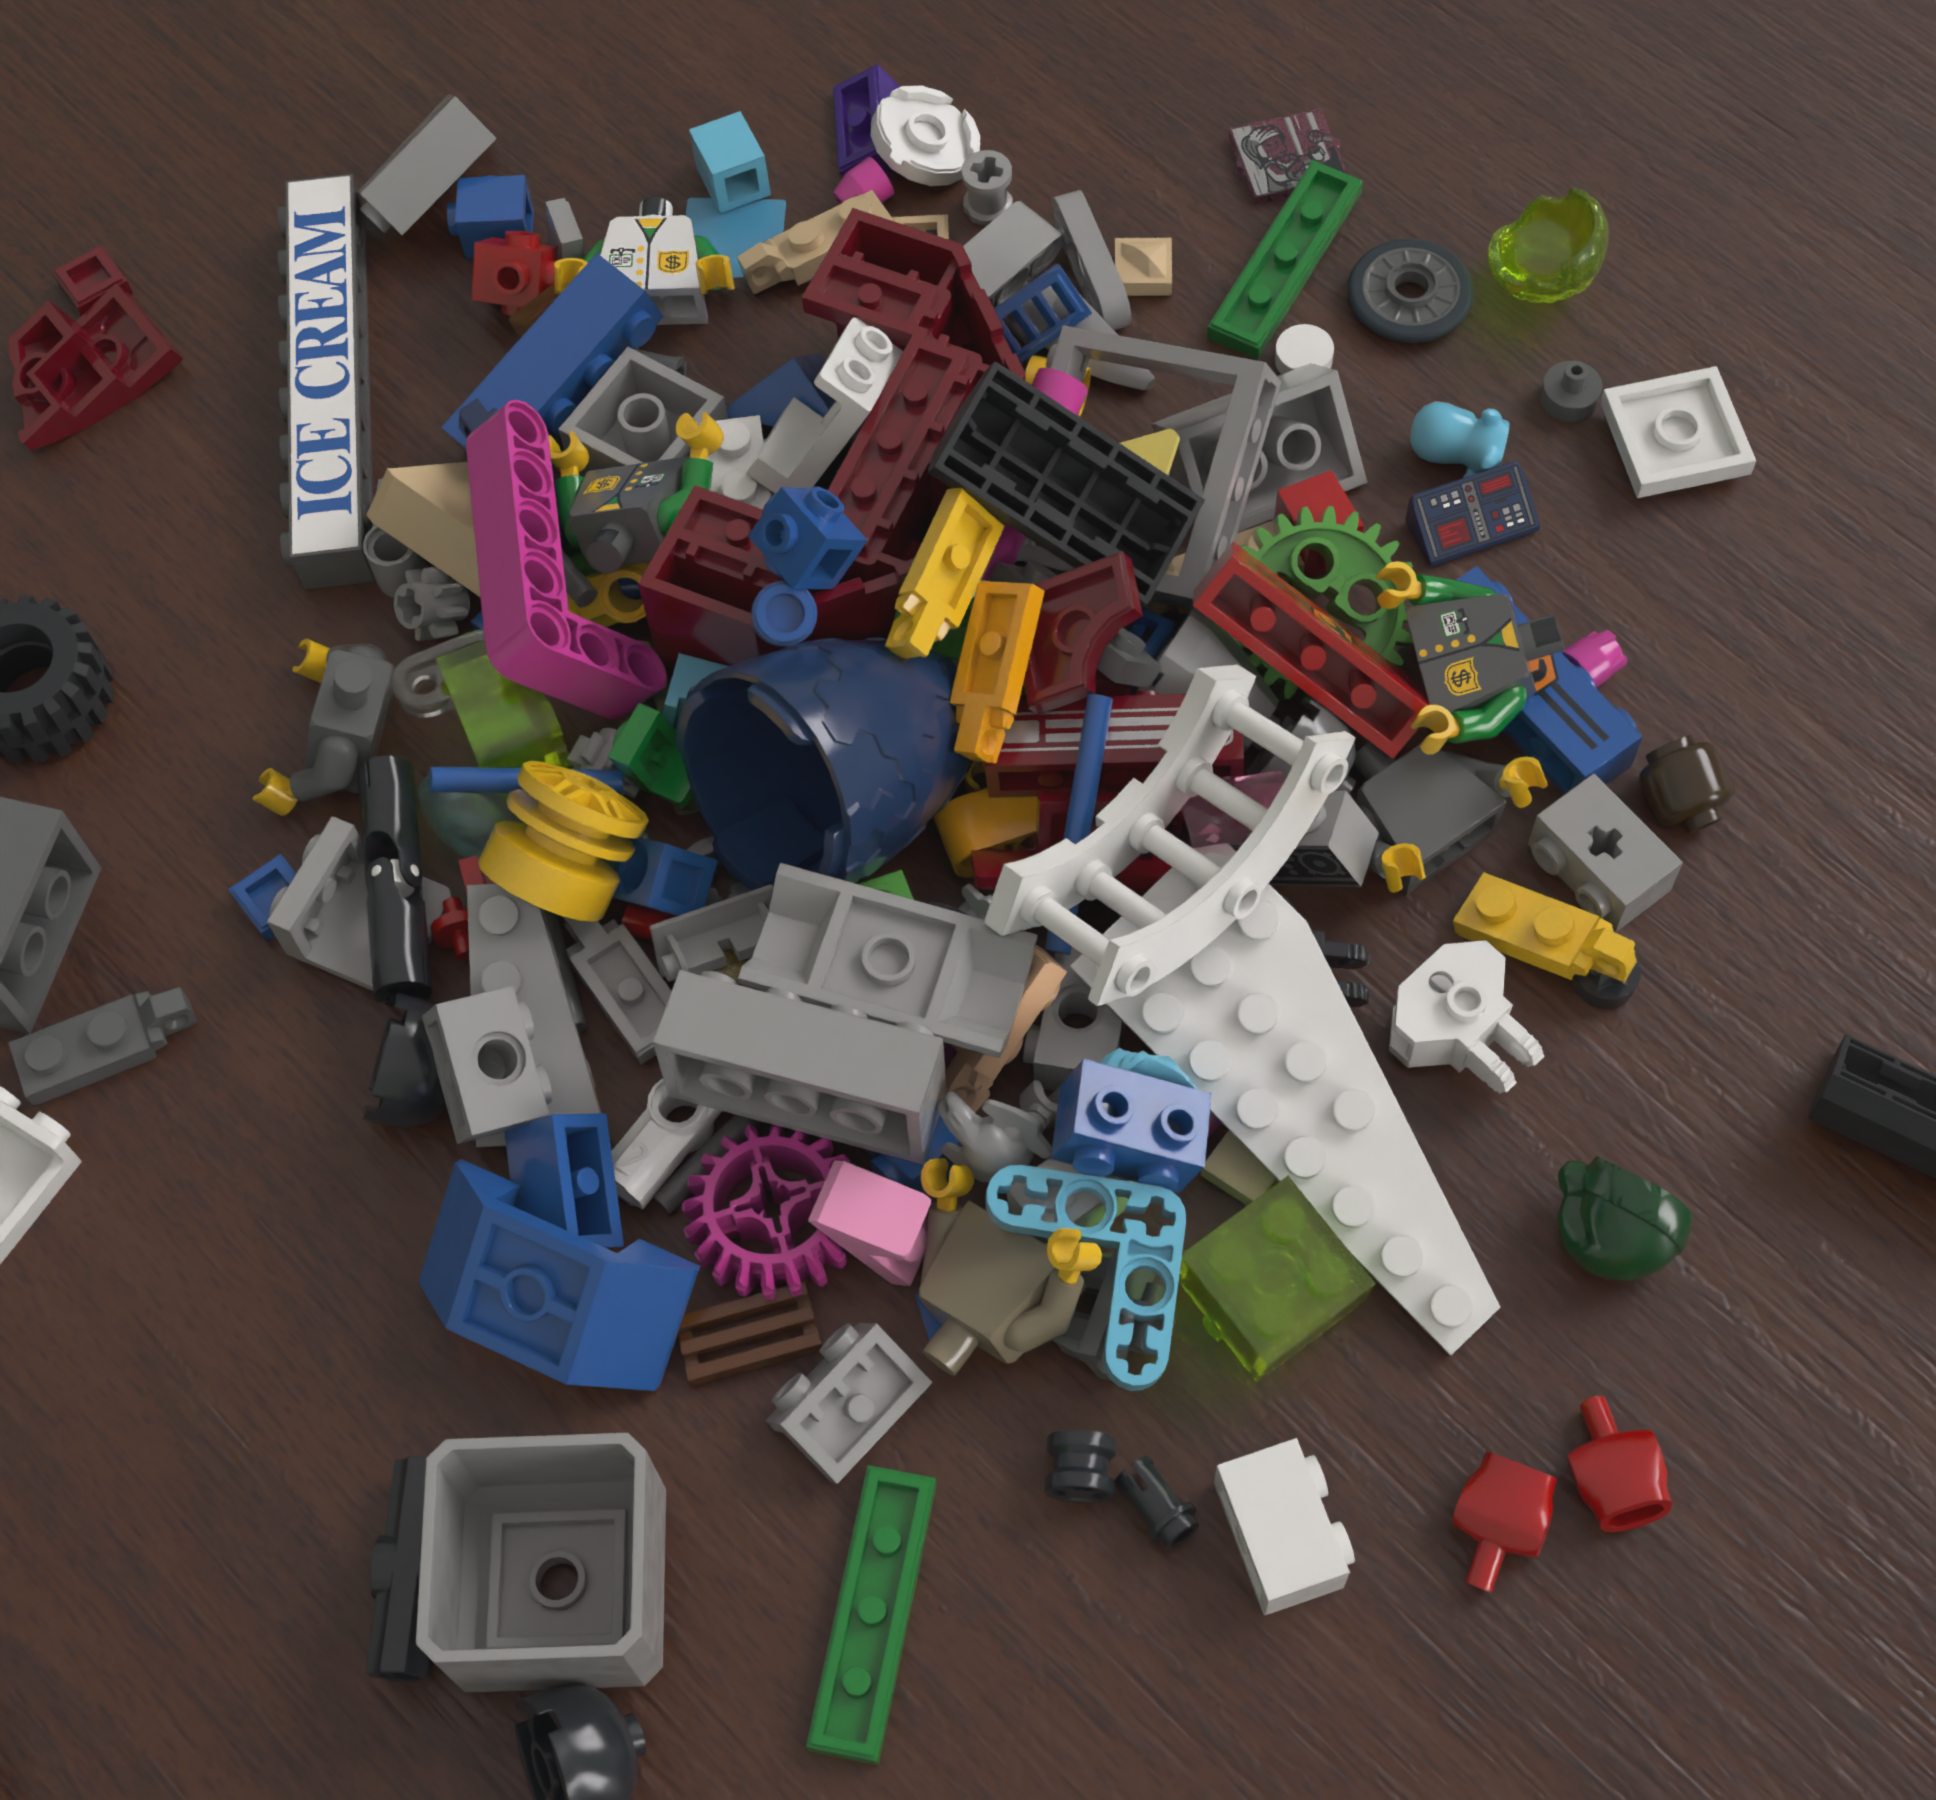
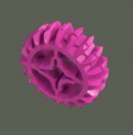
M748 1123L745 1128L747 1141L737 1145L733 1138L723 1135L720 1143L725 1155L720 1158L714 1154L703 1152L701 1163L708 1175H689L687 1184L690 1192L696 1197L686 1199L682 1203V1211L685 1218L692 1220L684 1228L686 1239L689 1244L699 1245L694 1252L697 1263L700 1267L714 1265L712 1276L718 1285L722 1286L736 1277L735 1288L737 1294L743 1297H747L757 1283L761 1284L763 1297L766 1300H773L776 1295L777 1285L783 1284L788 1285L791 1295L795 1297L802 1294L800 1280L810 1276L814 1284L824 1287L827 1283V1276L823 1265L826 1263L834 1268L844 1269V1266L847 1264L846 1254L838 1243L819 1229L808 1240L797 1247H794V1238L801 1226L809 1223L808 1219L834 1160L850 1163V1160L844 1154L831 1157L834 1149L832 1141L829 1139L820 1138L810 1145V1134L795 1130L792 1136L787 1138L785 1137L784 1128L773 1124L770 1127L769 1136L759 1137L756 1127ZM773 1169L796 1171L806 1175L816 1183L808 1185L806 1179L794 1182L785 1181L779 1178ZM752 1176L753 1182L749 1191L744 1196L730 1201V1208L723 1210L727 1198L736 1186ZM767 1189L771 1190L775 1204L780 1203L782 1215L779 1216L782 1227L781 1233L776 1232L772 1218L766 1217L768 1202L765 1190ZM738 1236L742 1242L759 1239L767 1242L775 1254L750 1252L737 1246L729 1239Z

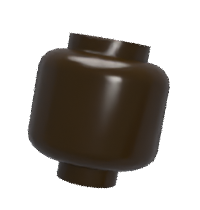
M1688 735L1669 742L1645 756L1648 765L1640 772L1638 779L1659 824L1669 827L1683 824L1687 833L1690 834L1723 819L1719 807L1730 801L1735 789L1723 761L1713 744L1709 742L1696 743L1693 736Z

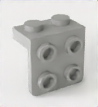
M332 816L321 835L317 834L309 841L303 853L302 866L289 887H283L276 894L271 904L270 917L267 923L287 955L373 991L367 915L368 893L365 882L362 840L353 824ZM422 877L428 944H430L432 941L430 925L435 919L445 914L442 902L453 896L447 886Z

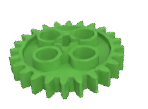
M1328 506L1324 509L1319 522H1314L1308 507H1302L1298 511L1296 526L1294 527L1283 514L1278 515L1274 519L1276 536L1271 535L1262 527L1257 528L1252 535L1259 548L1258 551L1247 546H1240L1275 574L1281 573L1287 577V580L1308 599L1313 600L1320 594L1325 595L1329 599L1325 608L1329 614L1336 619L1338 618L1343 623L1361 630L1364 633L1363 642L1397 668L1404 663L1393 647L1395 645L1409 646L1413 644L1412 635L1402 629L1403 623H1408L1404 609L1407 608L1404 607L1405 602L1403 601L1396 608L1386 609L1381 607L1377 600V597L1384 590L1394 589L1398 591L1397 586L1392 581L1379 580L1375 577L1387 564L1392 562L1390 557L1399 546L1397 540L1382 547L1375 542L1381 525L1376 523L1367 531L1361 533L1357 531L1358 512L1353 511L1341 525L1336 524V514L1333 506ZM1305 549L1314 550L1323 556L1326 562V573L1323 578L1310 579L1302 574L1297 564L1300 551ZM1403 562L1411 568L1413 567L1411 562ZM1363 585L1372 591L1376 599V607L1372 615H1360L1350 607L1348 592L1351 586ZM1235 639L1242 650L1246 649L1249 654L1248 658L1255 668L1259 667L1264 671L1262 677L1268 686L1276 680L1282 683L1280 701L1286 702L1290 700L1297 689L1302 690ZM1303 690V698H1304L1305 696H1307V695H1309V694H1307V693Z

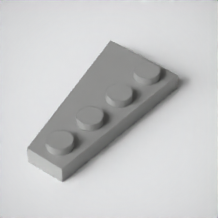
M497 884L467 885L471 996L514 986L517 1001H524L527 1004L534 1025V1038L529 1040L535 1065H542L545 1068L552 1089V1102L547 1104L549 1115L601 1113L594 1089L596 1086L589 1062L585 1058L576 1027L577 1021L570 998L567 997L558 966L560 963L544 909L509 893ZM481 1048L478 1053V1065L481 1071L492 1079H502L505 1073V1063L501 1055L495 1050ZM504 1132L476 1139V1147L506 1146Z

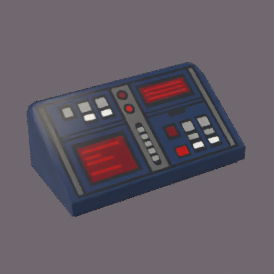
M1513 461L1411 496L1405 519L1429 567L1507 542L1540 529V523L1527 480L1518 461Z

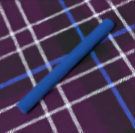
M1087 695L1063 840L1067 838L1074 844L1089 836L1092 829L1113 703L1112 698L1103 695ZM1079 904L1069 909L1076 916ZM1048 930L1045 951L1070 955L1072 946Z

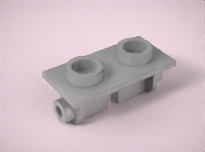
M772 884L650 925L661 977L666 976L670 982L677 978L679 970L701 975L704 971H713L727 966L725 955L735 953L739 961L752 957L769 912L773 892Z

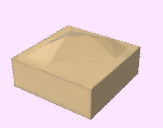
M1115 238V267L1125 287L1127 296H1172V238Z

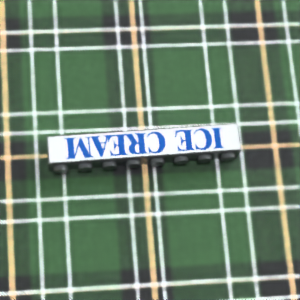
M353 174L286 181V205L278 206L277 209L282 238L286 240V249L278 251V265L281 279L284 284H287V294L279 295L278 297L281 323L283 328L287 329V340L279 341V358L284 375H288V386L280 387L279 389L280 408L284 421L288 422V434L280 435L279 445L283 466L286 470H289V482L280 484L282 510L284 516L289 518V531L281 532L280 546L285 566L287 568H295L304 590L375 582L363 549L365 536L372 529L373 525L367 517V512L373 501L366 221L365 214L360 210L363 203Z

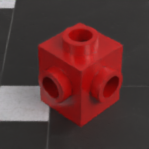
M506 231L505 239L491 237L475 242L472 301L500 304L501 313L518 317L535 316L536 309L538 310L552 304L555 296L560 295L555 294L554 263L557 261L558 246L541 244L540 234L526 231Z

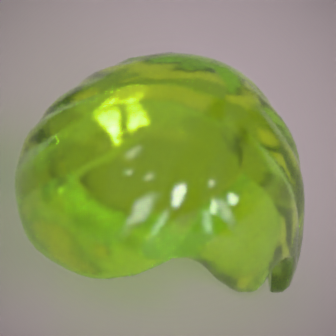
M1570 188L1568 195L1563 197L1540 195L1529 203L1517 220L1500 227L1493 234L1487 252L1489 269L1497 283L1518 299L1533 303H1553L1559 299H1569L1574 294L1584 291L1592 283L1603 265L1609 244L1607 217L1597 199L1590 197L1583 189Z

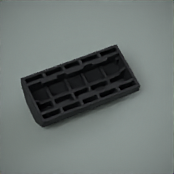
M996 361L987 368L957 411L935 449L927 472L950 488H963L989 513L1074 568L1123 551L1132 560L1141 608L1148 605L1205 501V499Z
M1845 1034L1815 1095L1808 1119L1936 1179V1076Z

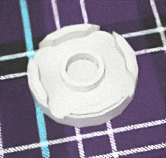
M921 85L901 86L893 90L889 97L883 98L872 117L870 135L881 158L891 169L908 180L928 186L950 185L962 179V164L966 158L980 151V134L974 119L965 109L961 114L957 108L951 105L953 98L942 91Z

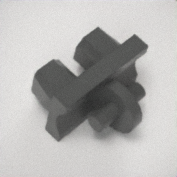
M1114 1249L1113 1253L1101 1252L1102 1259L1097 1268L1091 1271L1080 1272L1087 1286L1083 1294L1097 1297L1091 1315L1074 1311L1068 1330L1063 1335L1053 1339L1064 1353L1084 1361L1099 1379L1111 1382L1113 1381L1108 1377L1104 1369L1103 1351L1117 1249ZM1141 1269L1132 1272L1126 1278L1125 1291L1131 1301L1143 1307L1153 1306L1160 1302L1164 1296V1287L1153 1283L1156 1273L1147 1269ZM1120 1314V1325L1134 1323L1132 1340L1127 1350H1116V1357L1125 1360L1129 1350L1136 1353H1144L1145 1330L1149 1325L1160 1331V1320L1139 1322ZM1174 1317V1320H1173V1328H1174L1175 1323H1176L1175 1317Z

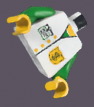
M649 197L642 200L639 207V216L616 217L611 220L606 237L599 239L583 259L564 258L554 263L555 294H561L598 253L646 291L664 316L657 325L708 324L704 295L708 294L707 291L710 289L719 290L726 287L729 291L734 290L735 287L730 258L720 255L708 238L694 235L692 221L689 217L685 215L672 216L673 207L671 203L661 197Z

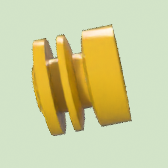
M525 762L517 776L519 786L524 790L516 789L510 792L506 800L508 809L524 823L501 821L495 824L478 860L480 870L494 883L534 906L567 918L597 922L603 918L620 883L618 873L602 859L625 862L632 857L635 848L632 841L628 838L636 839L642 836L649 822L646 813L633 802L617 793L613 788L589 775L546 762Z

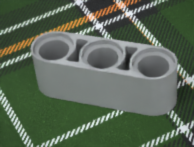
M1016 201L963 247L972 263V272L980 288L985 290L993 308H995L1037 278L1052 263L1063 246L1065 236L1023 202Z

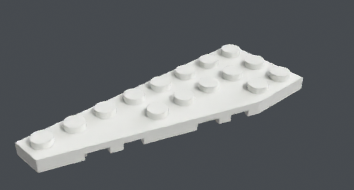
M1214 829L1208 832L1193 847L1194 850L1221 868L1236 853ZM1172 867L1142 898L1165 914H1168L1202 887ZM1268 884L1263 889L1259 903L1247 917L1236 919L1193 958L1172 973L1146 987L1140 994L1134 997L1126 996L1122 999L1106 1003L1155 1055L1169 1056L1187 1074L1198 1090L1212 1093L1210 1111L1450 1356L1500 1308L1307 921L1271 885ZM1121 916L1103 935L1110 940L1139 930V928ZM1082 954L1070 967L1091 989L1100 966Z

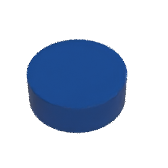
M777 581L763 588L754 600L751 609V622L757 635L767 644L779 648L803 642L813 631L817 621V607L810 592L807 589H793L787 581Z

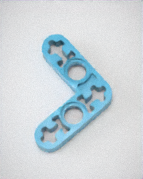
M1009 1165L999 1170L989 1182L985 1200L986 1211L991 1221L1000 1229L1011 1233L1049 1238L1054 1231L1060 1228L1080 1229L1082 1234L1078 1243L1090 1242L1096 1243L1098 1246L1117 1249L1103 1351L1104 1369L1108 1377L1118 1387L1129 1391L1144 1390L1154 1385L1165 1371L1169 1359L1186 1227V1211L1181 1199L1169 1189L1150 1184L1026 1165ZM1019 1182L1025 1184L1026 1196L1046 1200L1048 1195L1047 1186L1059 1187L1060 1189L1053 1208L1055 1223L1042 1221L1046 1206L1027 1204L1022 1209L1021 1215L1009 1214L1008 1202L997 1199V1194L1009 1193L1012 1183ZM1087 1191L1101 1199L1105 1208V1216L1099 1224L1093 1227H1080L1068 1218L1065 1204L1073 1194ZM1116 1196L1129 1199L1124 1210L1126 1213L1145 1214L1149 1204L1161 1205L1162 1217L1171 1219L1172 1226H1163L1158 1237L1146 1235V1224L1144 1222L1124 1219L1122 1224L1123 1233L1110 1231L1117 1213ZM1147 1269L1155 1272L1161 1278L1164 1284V1296L1159 1303L1143 1307L1129 1299L1125 1291V1281L1132 1272ZM1120 1314L1139 1322L1161 1321L1160 1331L1149 1325L1145 1330L1143 1350L1144 1353L1155 1357V1364H1144L1139 1375L1127 1373V1361L1116 1357V1350H1127L1132 1340L1134 1323L1120 1325Z

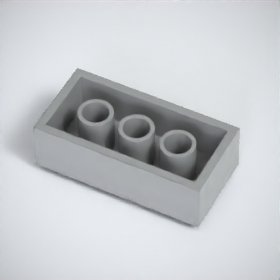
M679 970L653 1040L669 1097L923 1165L940 1116L937 1104L940 1100H945L947 1094L943 1038L934 1036L926 1027L912 1022H899L894 1026L871 1020L862 1011L846 1005H833L829 1009L804 1002L798 995L781 988H768L763 992L740 986L733 978L715 971H704L701 975Z

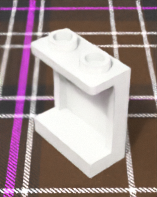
M852 318L814 380V384L819 389L836 400L826 415L821 417L793 397L782 412L746 474L775 494L781 487L811 489L871 412L903 351L892 344L887 335L881 330L866 325L858 318Z
M1 1086L0 1264L82 1162L65 1143L71 1136L69 1131L42 1112H38L33 1119L20 1113L16 1109L21 1105V1102Z

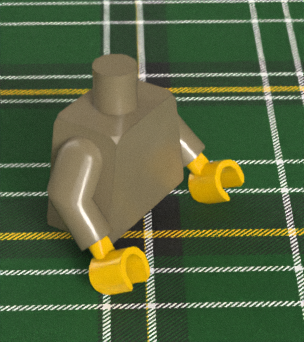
M938 1158L927 1161L921 1171L923 1189L928 1195L937 1198V1202L932 1203L929 1207L927 1242L919 1298L942 1325L923 1349L922 1353L941 1370L955 1376L976 1347L1001 1362L1009 1364L1015 1362L1024 1352H1028L1063 1335L1070 1326L1078 1299L1087 1287L1080 1272L1091 1271L1097 1268L1101 1263L1102 1253L1096 1243L1080 1242L1078 1244L1082 1234L1080 1229L1060 1228L1053 1232L1046 1245L1030 1235L1011 1233L1000 1229L991 1221L985 1209L969 1200L962 1207L957 1204V1197L966 1195L972 1189L974 1174L966 1165H953L949 1173V1183H947L948 1161L945 1158Z

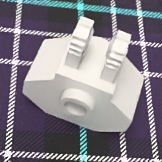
M1487 941L1442 945L1398 987L1397 1002L1392 1010L1389 1051L1408 1068L1450 1064L1460 1073L1467 1067L1494 1091L1501 1094L1503 1092L1507 1093L1517 1082L1510 1067L1487 1047L1494 1040L1510 1055H1513L1517 1061H1520L1522 1065L1525 1064L1527 1067L1535 1066L1545 1057L1542 1046L1538 1043L1539 1041L1510 1016L1513 1004L1503 996L1506 958Z

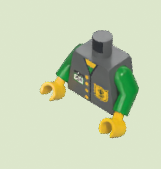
M707 412L702 414L700 427L688 413H683L676 423L677 435L691 448L690 456L590 470L584 477L579 476V473L588 464L589 454L572 430L569 431L570 445L563 452H561L554 438L549 435L551 462L561 475L555 481L559 522L570 545L582 551L586 564L589 567L602 573H613L623 565L651 562L694 485L711 491L713 462L708 460V455L713 454L720 448L724 440V433Z
M1399 561L1387 564L1375 576L1379 580L1392 581L1398 588V591L1394 589L1384 590L1377 597L1381 607L1386 609L1396 608L1407 598L1411 605H1413L1404 609L1430 705L1420 711L1410 727L1412 729L1427 727L1434 731V734L1428 735L1420 745L1421 750L1425 754L1433 755L1439 752L1447 740L1451 743H1462L1498 736L1525 707L1526 698L1532 696L1537 691L1529 661L1565 651L1555 614L1518 624L1509 596L1497 594L1491 588L1454 579L1422 574L1416 575L1410 566Z

